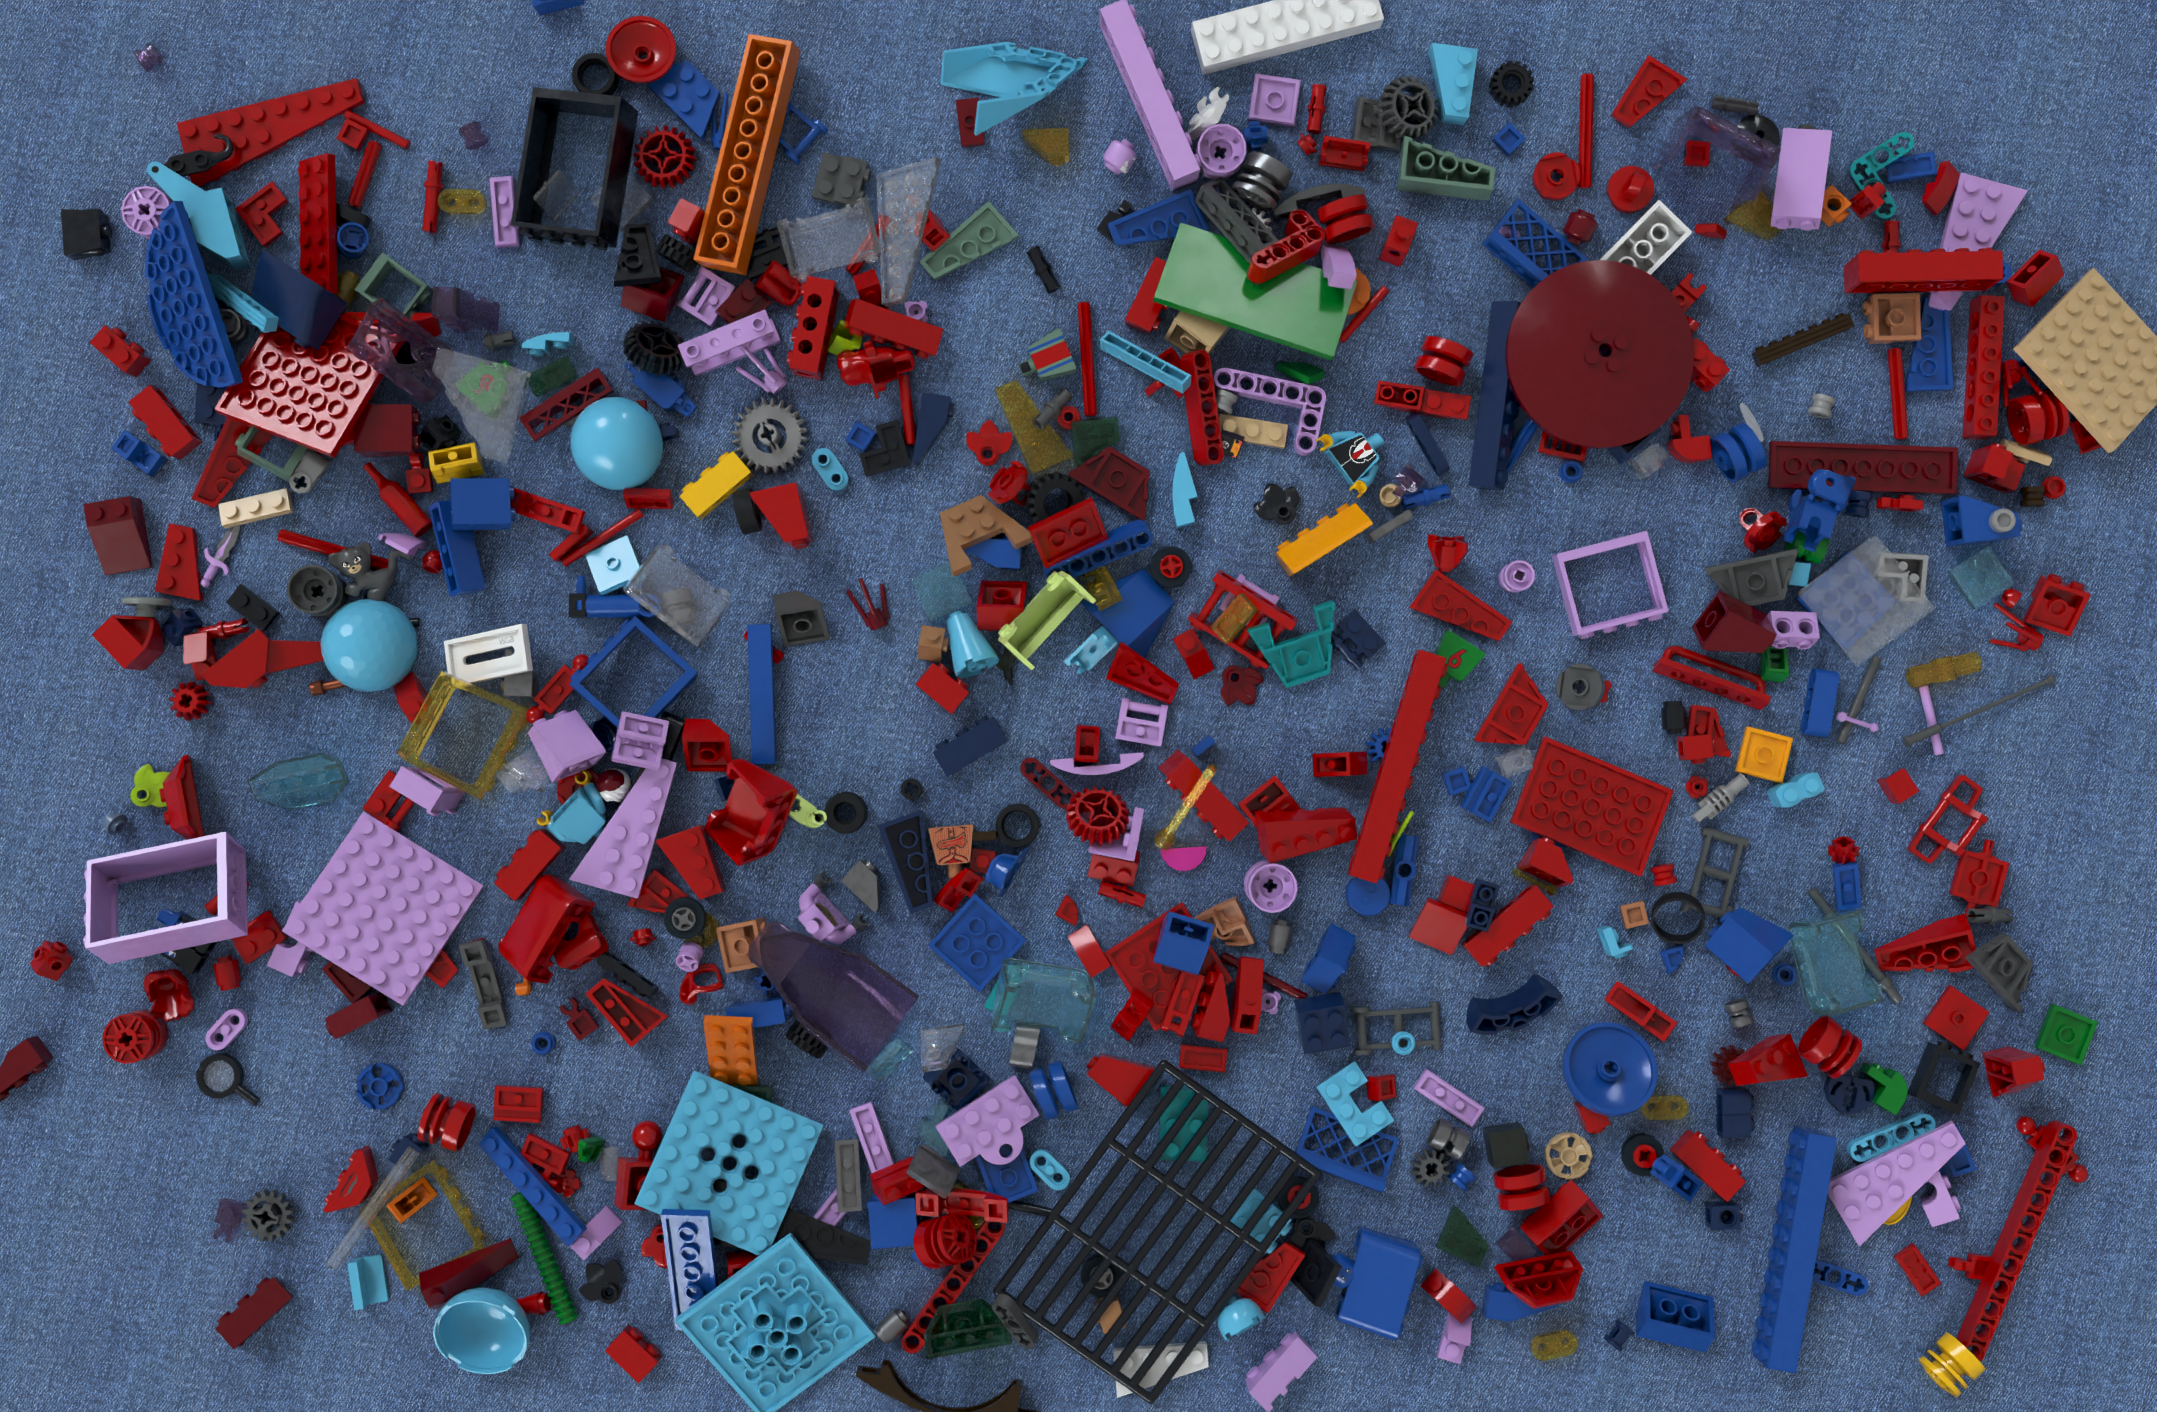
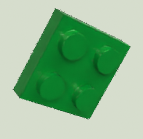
M2050 1004L2034 1047L2075 1064L2082 1065L2098 1022L2057 1005Z

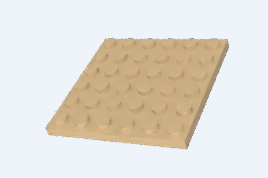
M2095 268L2087 271L2013 348L2108 453L2116 450L2157 405V336Z

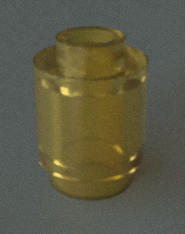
M346 270L345 274L339 273L337 294L335 295L347 302V306L350 307L351 302H355L358 292L354 289L360 281L358 280L359 275Z

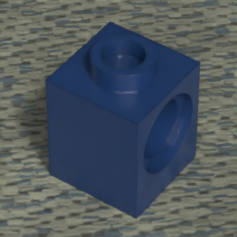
M1733 1201L1705 1202V1225L1711 1230L1740 1229V1222H1743V1211L1738 1204ZM1728 1210V1218L1721 1221L1722 1212Z

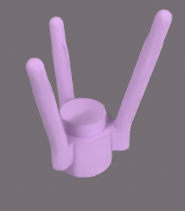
M742 346V350L764 373L763 380L765 383L740 367H736V370L762 387L767 394L770 391L774 395L787 384V381L784 379L786 375L779 368L769 349L765 348L764 352L776 373L773 370L769 372L745 346Z

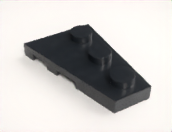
M649 223L626 225L621 253L617 263V271L614 277V287L661 283V274Z

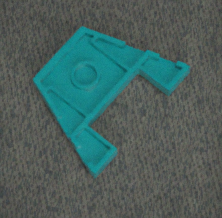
M1330 600L1312 607L1317 630L1276 644L1273 642L1270 626L1267 622L1247 628V632L1286 688L1330 674L1332 656L1331 636L1334 630V601Z

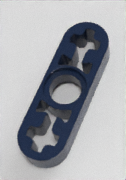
M1415 412L1407 417L1406 423L1434 472L1438 476L1450 470L1449 465L1421 416Z

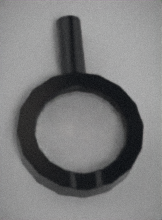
M217 1053L205 1058L200 1063L196 1071V1081L199 1089L205 1095L212 1098H224L236 1093L253 1106H256L260 1101L258 1096L241 1085L243 1069L241 1063L234 1056L227 1053Z

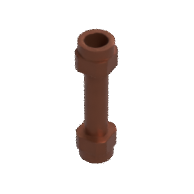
M319 680L309 685L312 696L327 694V691L347 687L338 680L327 682Z

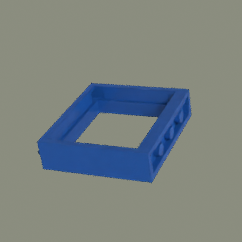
M636 616L632 620L627 619L620 626L619 629L621 631L615 637L613 635L604 642V648L599 653H593L587 660L588 665L583 670L578 669L571 676L570 680L572 681L569 683L576 693L616 729H618L620 719L581 684L635 629H638L684 671L677 681L643 716L658 719L698 677L697 671Z

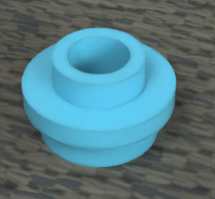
M1400 1031L1393 1036L1391 1045L1396 1053L1407 1055L1413 1051L1415 1039L1410 1033ZM1401 1039H1406L1407 1043L1404 1047L1399 1045Z

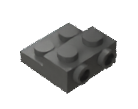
M824 152L812 198L857 210L858 205H862L865 198L864 183L869 182L871 176V168H869L868 161Z

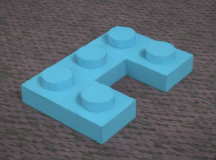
M1353 1061L1317 1085L1316 1089L1356 1147L1392 1123L1394 1119L1382 1101H1378L1361 1113L1349 1093L1368 1080L1357 1063Z

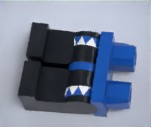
M167 908L162 909L156 919L166 925L165 927L198 921L183 911L174 912ZM217 942L160 954L183 967V970L191 975L201 970L210 955L208 952H212Z

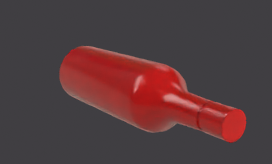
M371 462L363 466L364 470L378 485L380 498L415 537L422 536L433 526L429 516L399 483L386 479Z

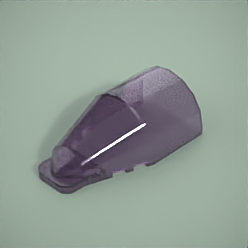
M778 921L769 922L751 943L748 949L749 959L762 969L803 1030L863 1074L919 996L863 954L852 953L841 949L839 946H831L819 942L820 940L790 930Z

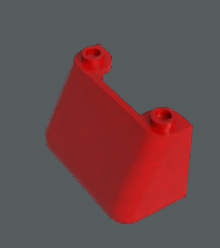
M742 758L734 759L728 764L726 775L731 780L735 779L725 808L710 813L704 831L738 866L762 858L774 850L798 793V790L790 782Z
M545 874L540 876L507 934L500 940L498 945L499 954L528 981L548 984L553 976V973L548 970V966L552 967L554 964L549 960L571 922H579L580 917L578 915L583 911L590 913L596 903L555 875Z

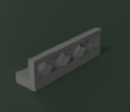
M1222 177L1201 186L1194 202L1249 264L1253 254L1278 241ZM1219 187L1225 195L1218 193L1214 188ZM1229 204L1237 206L1239 211L1232 209ZM1243 220L1251 222L1254 227L1246 225ZM1258 236L1265 238L1268 243L1263 244Z

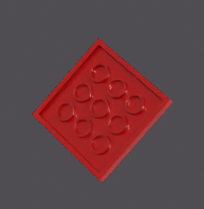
M1183 902L1178 903L1104 952L1130 994L1137 989L1154 1003L1153 1008L1146 1017L1154 1031L1161 1028L1181 970L1154 963L1153 958L1163 918L1170 911L1192 918ZM1209 945L1199 974L1205 975L1195 1005L1198 1004L1199 996L1205 990L1206 976L1212 970L1213 964H1217L1222 971L1225 986L1233 981L1211 945Z

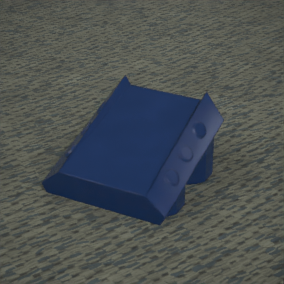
M956 1045L948 1046V1049L928 1070H925L923 1079L930 1085L932 1091L940 1094L957 1111L966 1106L990 1081V1077Z

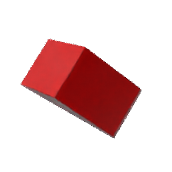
M1077 725L1074 761L1098 763L1100 727Z

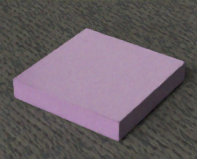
M1255 73L1248 121H1260V123L1294 128L1301 80Z

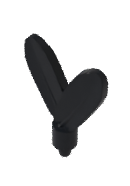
M990 644L999 658V662L995 666L1003 671L1005 681L1008 680V684L1012 686L1014 676L1011 668L1015 656L1006 647L1002 655L996 647Z

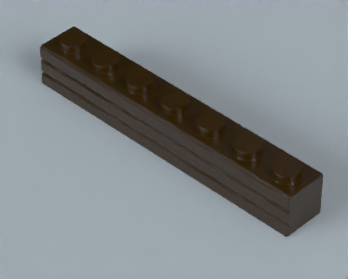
M1840 313L1835 316L1836 319L1830 320L1828 318L1822 321V324L1819 326L1817 324L1808 327L1809 330H1799L1792 337L1787 335L1782 337L1780 342L1775 340L1768 343L1769 346L1765 348L1764 346L1756 348L1755 352L1751 354L1756 367L1853 328L1855 325L1850 314L1844 315V313Z

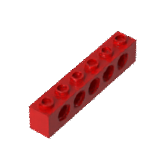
M1980 295L1970 301L1962 434L1964 439L1986 440L1997 436L2005 298L2003 296Z

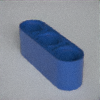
M1819 668L1811 670L1801 722L1802 734L1823 738L1829 736L1839 685L1838 672Z

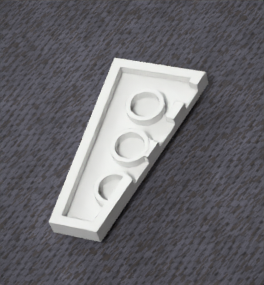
M1201 1341L1196 1345L1172 1379L1209 1367L1206 1341ZM1186 1343L1168 1344L1139 1385L1144 1389L1156 1385ZM1155 1345L1138 1346L1120 1372L1131 1379ZM1113 1348L1114 1362L1124 1348ZM1116 1381L1117 1398L1133 1393Z

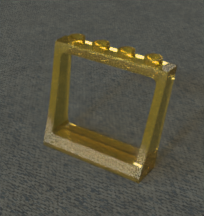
M441 670L397 754L410 764L482 800L485 792L492 790L495 783L493 777L496 772L504 768L506 762L504 757L507 751H511L515 747L517 742L515 736L518 730L525 728L527 724L526 713L529 709L522 704ZM456 689H463L513 710L477 781L472 785L420 758L427 741Z
M435 1160L360 1209L406 1291L420 1284L419 1276L412 1274L377 1214L376 1208L426 1173L431 1172L434 1174L474 1243L471 1249L446 1262L485 1248L481 1241L485 1239V1236L479 1226L476 1228L472 1226L470 1222L473 1218L467 1206L461 1207L458 1202L462 1198L455 1186L450 1188L446 1181L450 1176L444 1166H437Z

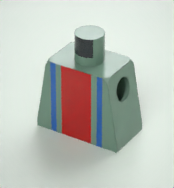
M1060 328L1029 346L1027 349L1030 359L1019 363L1023 376L1037 372L1040 381L1077 373V368Z

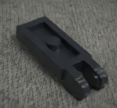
M606 952L598 956L597 965L601 966L603 970L615 972L614 976L623 983L629 982L634 986L633 990L640 996L650 997L658 990L659 987L615 955H612V953Z

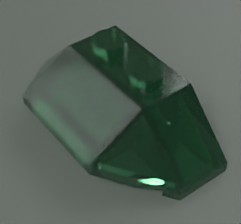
M983 1299L938 1306L924 1333L926 1359L1012 1344L1010 1332L995 1314L992 1306Z

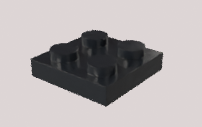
M1309 1239L1303 1250L1306 1253L1305 1257L1290 1281L1314 1306L1322 1307L1342 1266L1316 1240Z

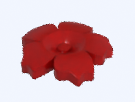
M570 1169L565 1170V1173L560 1176L555 1174V1179L559 1180L560 1184L556 1190H553L559 1194L563 1192L565 1198H570L575 1193V1189H580V1179L578 1177L575 1178L577 1172Z

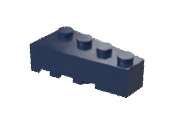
M923 809L878 825L909 914L933 906Z

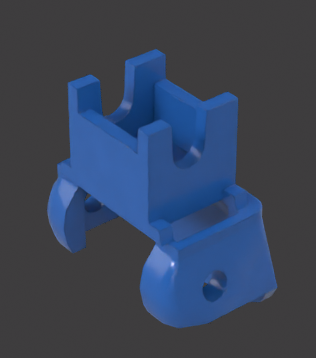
M1816 470L1808 480L1810 494L1807 497L1801 495L1802 491L1797 489L1788 501L1790 513L1784 541L1792 543L1796 532H1802L1805 535L1803 548L1815 552L1818 543L1823 538L1829 539L1831 537L1836 516L1845 509L1856 478L1853 476L1845 477L1830 470ZM1826 480L1832 483L1831 487L1826 484ZM1814 495L1824 498L1825 501L1813 500Z

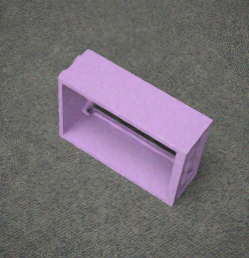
M227 832L87 860V870L84 872L86 880V892L84 893L86 913L84 914L86 935L83 938V943L87 950L108 964L248 935L246 849ZM217 864V917L118 937V884Z

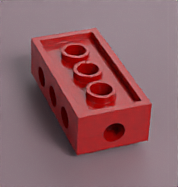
M807 275L806 282H802L800 295L803 296L802 305L798 304L796 310V318L799 319L798 326L793 328L791 341L794 342L793 351L789 350L787 356V364L790 365L789 368L795 376L823 380L828 355L827 348L833 330L840 289L834 280ZM821 303L820 306L814 308L816 304ZM816 326L814 330L809 331L811 327ZM812 348L809 353L804 354L807 349Z

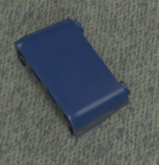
M265 250L259 255L251 298L279 317L278 326L296 337L295 343L305 349L311 346L318 351L348 303Z

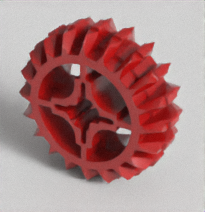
M664 125L662 131H660L658 126H655V133L653 134L646 130L648 137L645 139L643 136H639L642 145L635 144V148L639 152L633 153L634 159L637 160L634 162V166L639 169L637 172L639 176H644L643 180L646 183L652 181V186L655 188L660 184L662 189H666L667 183H669L673 189L675 188L676 181L683 185L684 182L681 178L684 176L690 179L691 176L687 171H694L695 167L691 163L697 161V158L692 155L696 150L691 146L692 141L690 138L685 139L686 134L683 131L678 133L676 127H673L669 132L667 125ZM669 141L678 144L682 148V154L671 151ZM660 143L657 149L651 150L656 144ZM647 161L659 164L660 174L651 171ZM679 165L674 171L670 172L672 166Z
M1096 786L1092 788V791L1085 787L1083 793L1077 792L1075 798L1072 797L1070 805L1067 806L1066 821L1069 823V831H1074V837L1081 836L1082 843L1089 840L1091 846L1094 842H1098L1102 846L1103 841H1106L1109 845L1113 839L1118 841L1120 834L1125 833L1126 826L1129 823V809H1127L1126 801H1122L1121 794L1114 796L1115 792L1113 789L1107 792L1105 787L1097 790ZM1107 808L1113 812V814L1115 815V817L1112 816V813L1109 812V811L1107 810Z

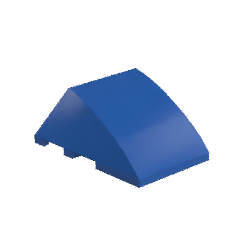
M1144 568L1089 593L1096 600L1094 604L1084 598L1080 601L1089 613L1116 638L1119 644L1123 642L1143 658L1148 654L1175 603Z

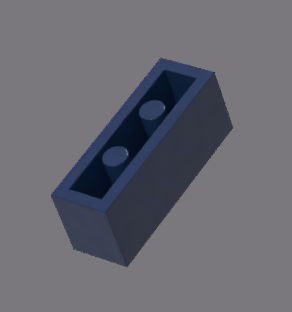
M986 715L975 722L977 725L975 728L968 730L966 727L955 734L957 738L953 741L948 742L946 739L935 746L937 750L932 753L947 777L1008 741L994 717L989 719Z

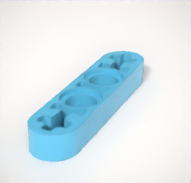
M1923 1112L1915 1113L1851 1140L1847 1144L1846 1151L1850 1158L1863 1162L1935 1129L1936 1123L1929 1114ZM1921 1119L1928 1121L1927 1123H1925V1128L1919 1126L1915 1128L1911 1127V1125L1917 1126L1921 1124ZM1904 1126L1907 1129V1135L1899 1139L1896 1136V1130ZM1879 1135H1883L1886 1139L1885 1145L1881 1148H1877L1874 1143L1875 1138ZM1857 1145L1860 1146V1147H1862V1148H1863V1147H1866V1146H1870V1148L1872 1149V1151H1871L1870 1149H1868V1148L1862 1149V1150L1860 1151V1153H1861L1860 1156H1859L1858 1154L1854 1153V1151L1857 1150V1147H1856Z

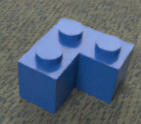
M1331 923L1322 935L1316 953L1306 965L1301 982L1323 994H1326L1330 987L1335 988L1340 980V974L1344 976L1350 966V963L1347 961L1355 952L1356 947L1353 944L1356 936Z

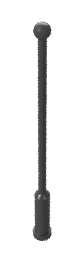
M2049 675L2046 680L1941 725L1935 724L1912 735L1902 737L1903 744L1907 748L1911 747L1912 744L1940 733L1943 728L2046 684H2054L2056 678L2053 675Z

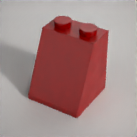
M796 482L750 492L752 500L785 543L795 547V549H803L809 547L808 543L814 542L802 488Z

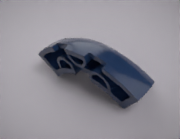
M1534 974L1527 983L1508 995L1493 999L1472 997L1467 1010V1025L1470 1032L1477 1034L1496 1035L1497 1031L1508 1029L1513 1032L1529 1026L1528 1022L1539 1015L1544 1017L1560 1002L1563 995L1549 981Z

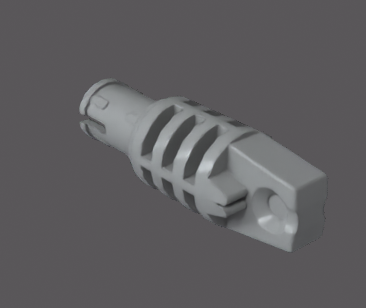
M1739 773L1725 786L1719 785L1697 804L1700 808L1691 817L1697 823L1707 816L1710 820L1734 802V796L1750 785V782L1743 774Z

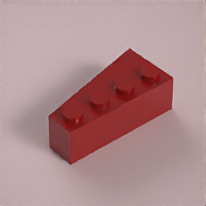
M1179 749L1158 767L1167 777L1165 782L1173 791L1178 789L1183 794L1180 798L1189 807L1193 805L1198 810L1195 814L1204 823L1209 821L1213 825L1211 831L1220 840L1224 837L1230 842L1249 824L1245 817Z

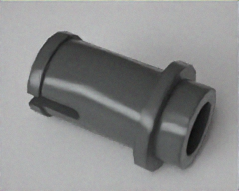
M513 331L495 334L488 332V335H484L486 349L494 351L498 347L515 345V339L512 336Z

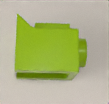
M840 320L833 329L827 348L828 352L835 355L845 350L854 351V349H860L863 336L857 337L849 334V330L843 328L845 322L843 320Z

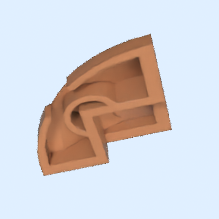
M1237 896L1225 900L1194 917V919L1214 924L1212 940L1215 937L1226 940L1225 944L1229 946H1245L1255 943L1250 925Z

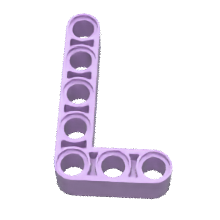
M1220 368L1215 372L1213 381L1216 390L1222 389L1237 396L1300 408L1294 450L1301 456H1307L1313 452L1317 445L1315 440L1319 435L1326 401V394L1322 388L1230 368ZM1226 375L1230 383L1221 385L1217 377ZM1247 379L1252 383V388L1245 390L1241 387L1240 382ZM1266 384L1272 385L1275 388V393L1272 395L1266 394L1263 386ZM1294 389L1298 397L1296 399H1289L1286 396V390ZM1317 394L1320 397V403H1311L1309 395ZM1306 416L1313 417L1316 421L1315 426H1307L1304 423V418ZM1301 439H1308L1311 443V448L1308 450L1302 449L1299 441Z

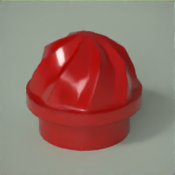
M428 551L422 557L421 561L423 564L421 567L424 570L433 574H439L441 569H443L439 551Z

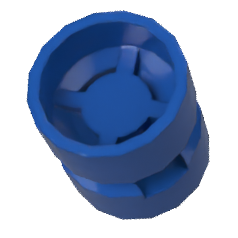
M346 223L339 228L337 233V249L345 258H361L368 248V232L358 223Z

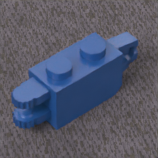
M627 362L624 365L635 375L632 382L665 411L674 412L676 410L689 418L697 410L696 405L688 397L689 394L684 390L686 385L677 377L673 380L663 374L657 377L653 373L649 375L647 371L638 372L631 363Z

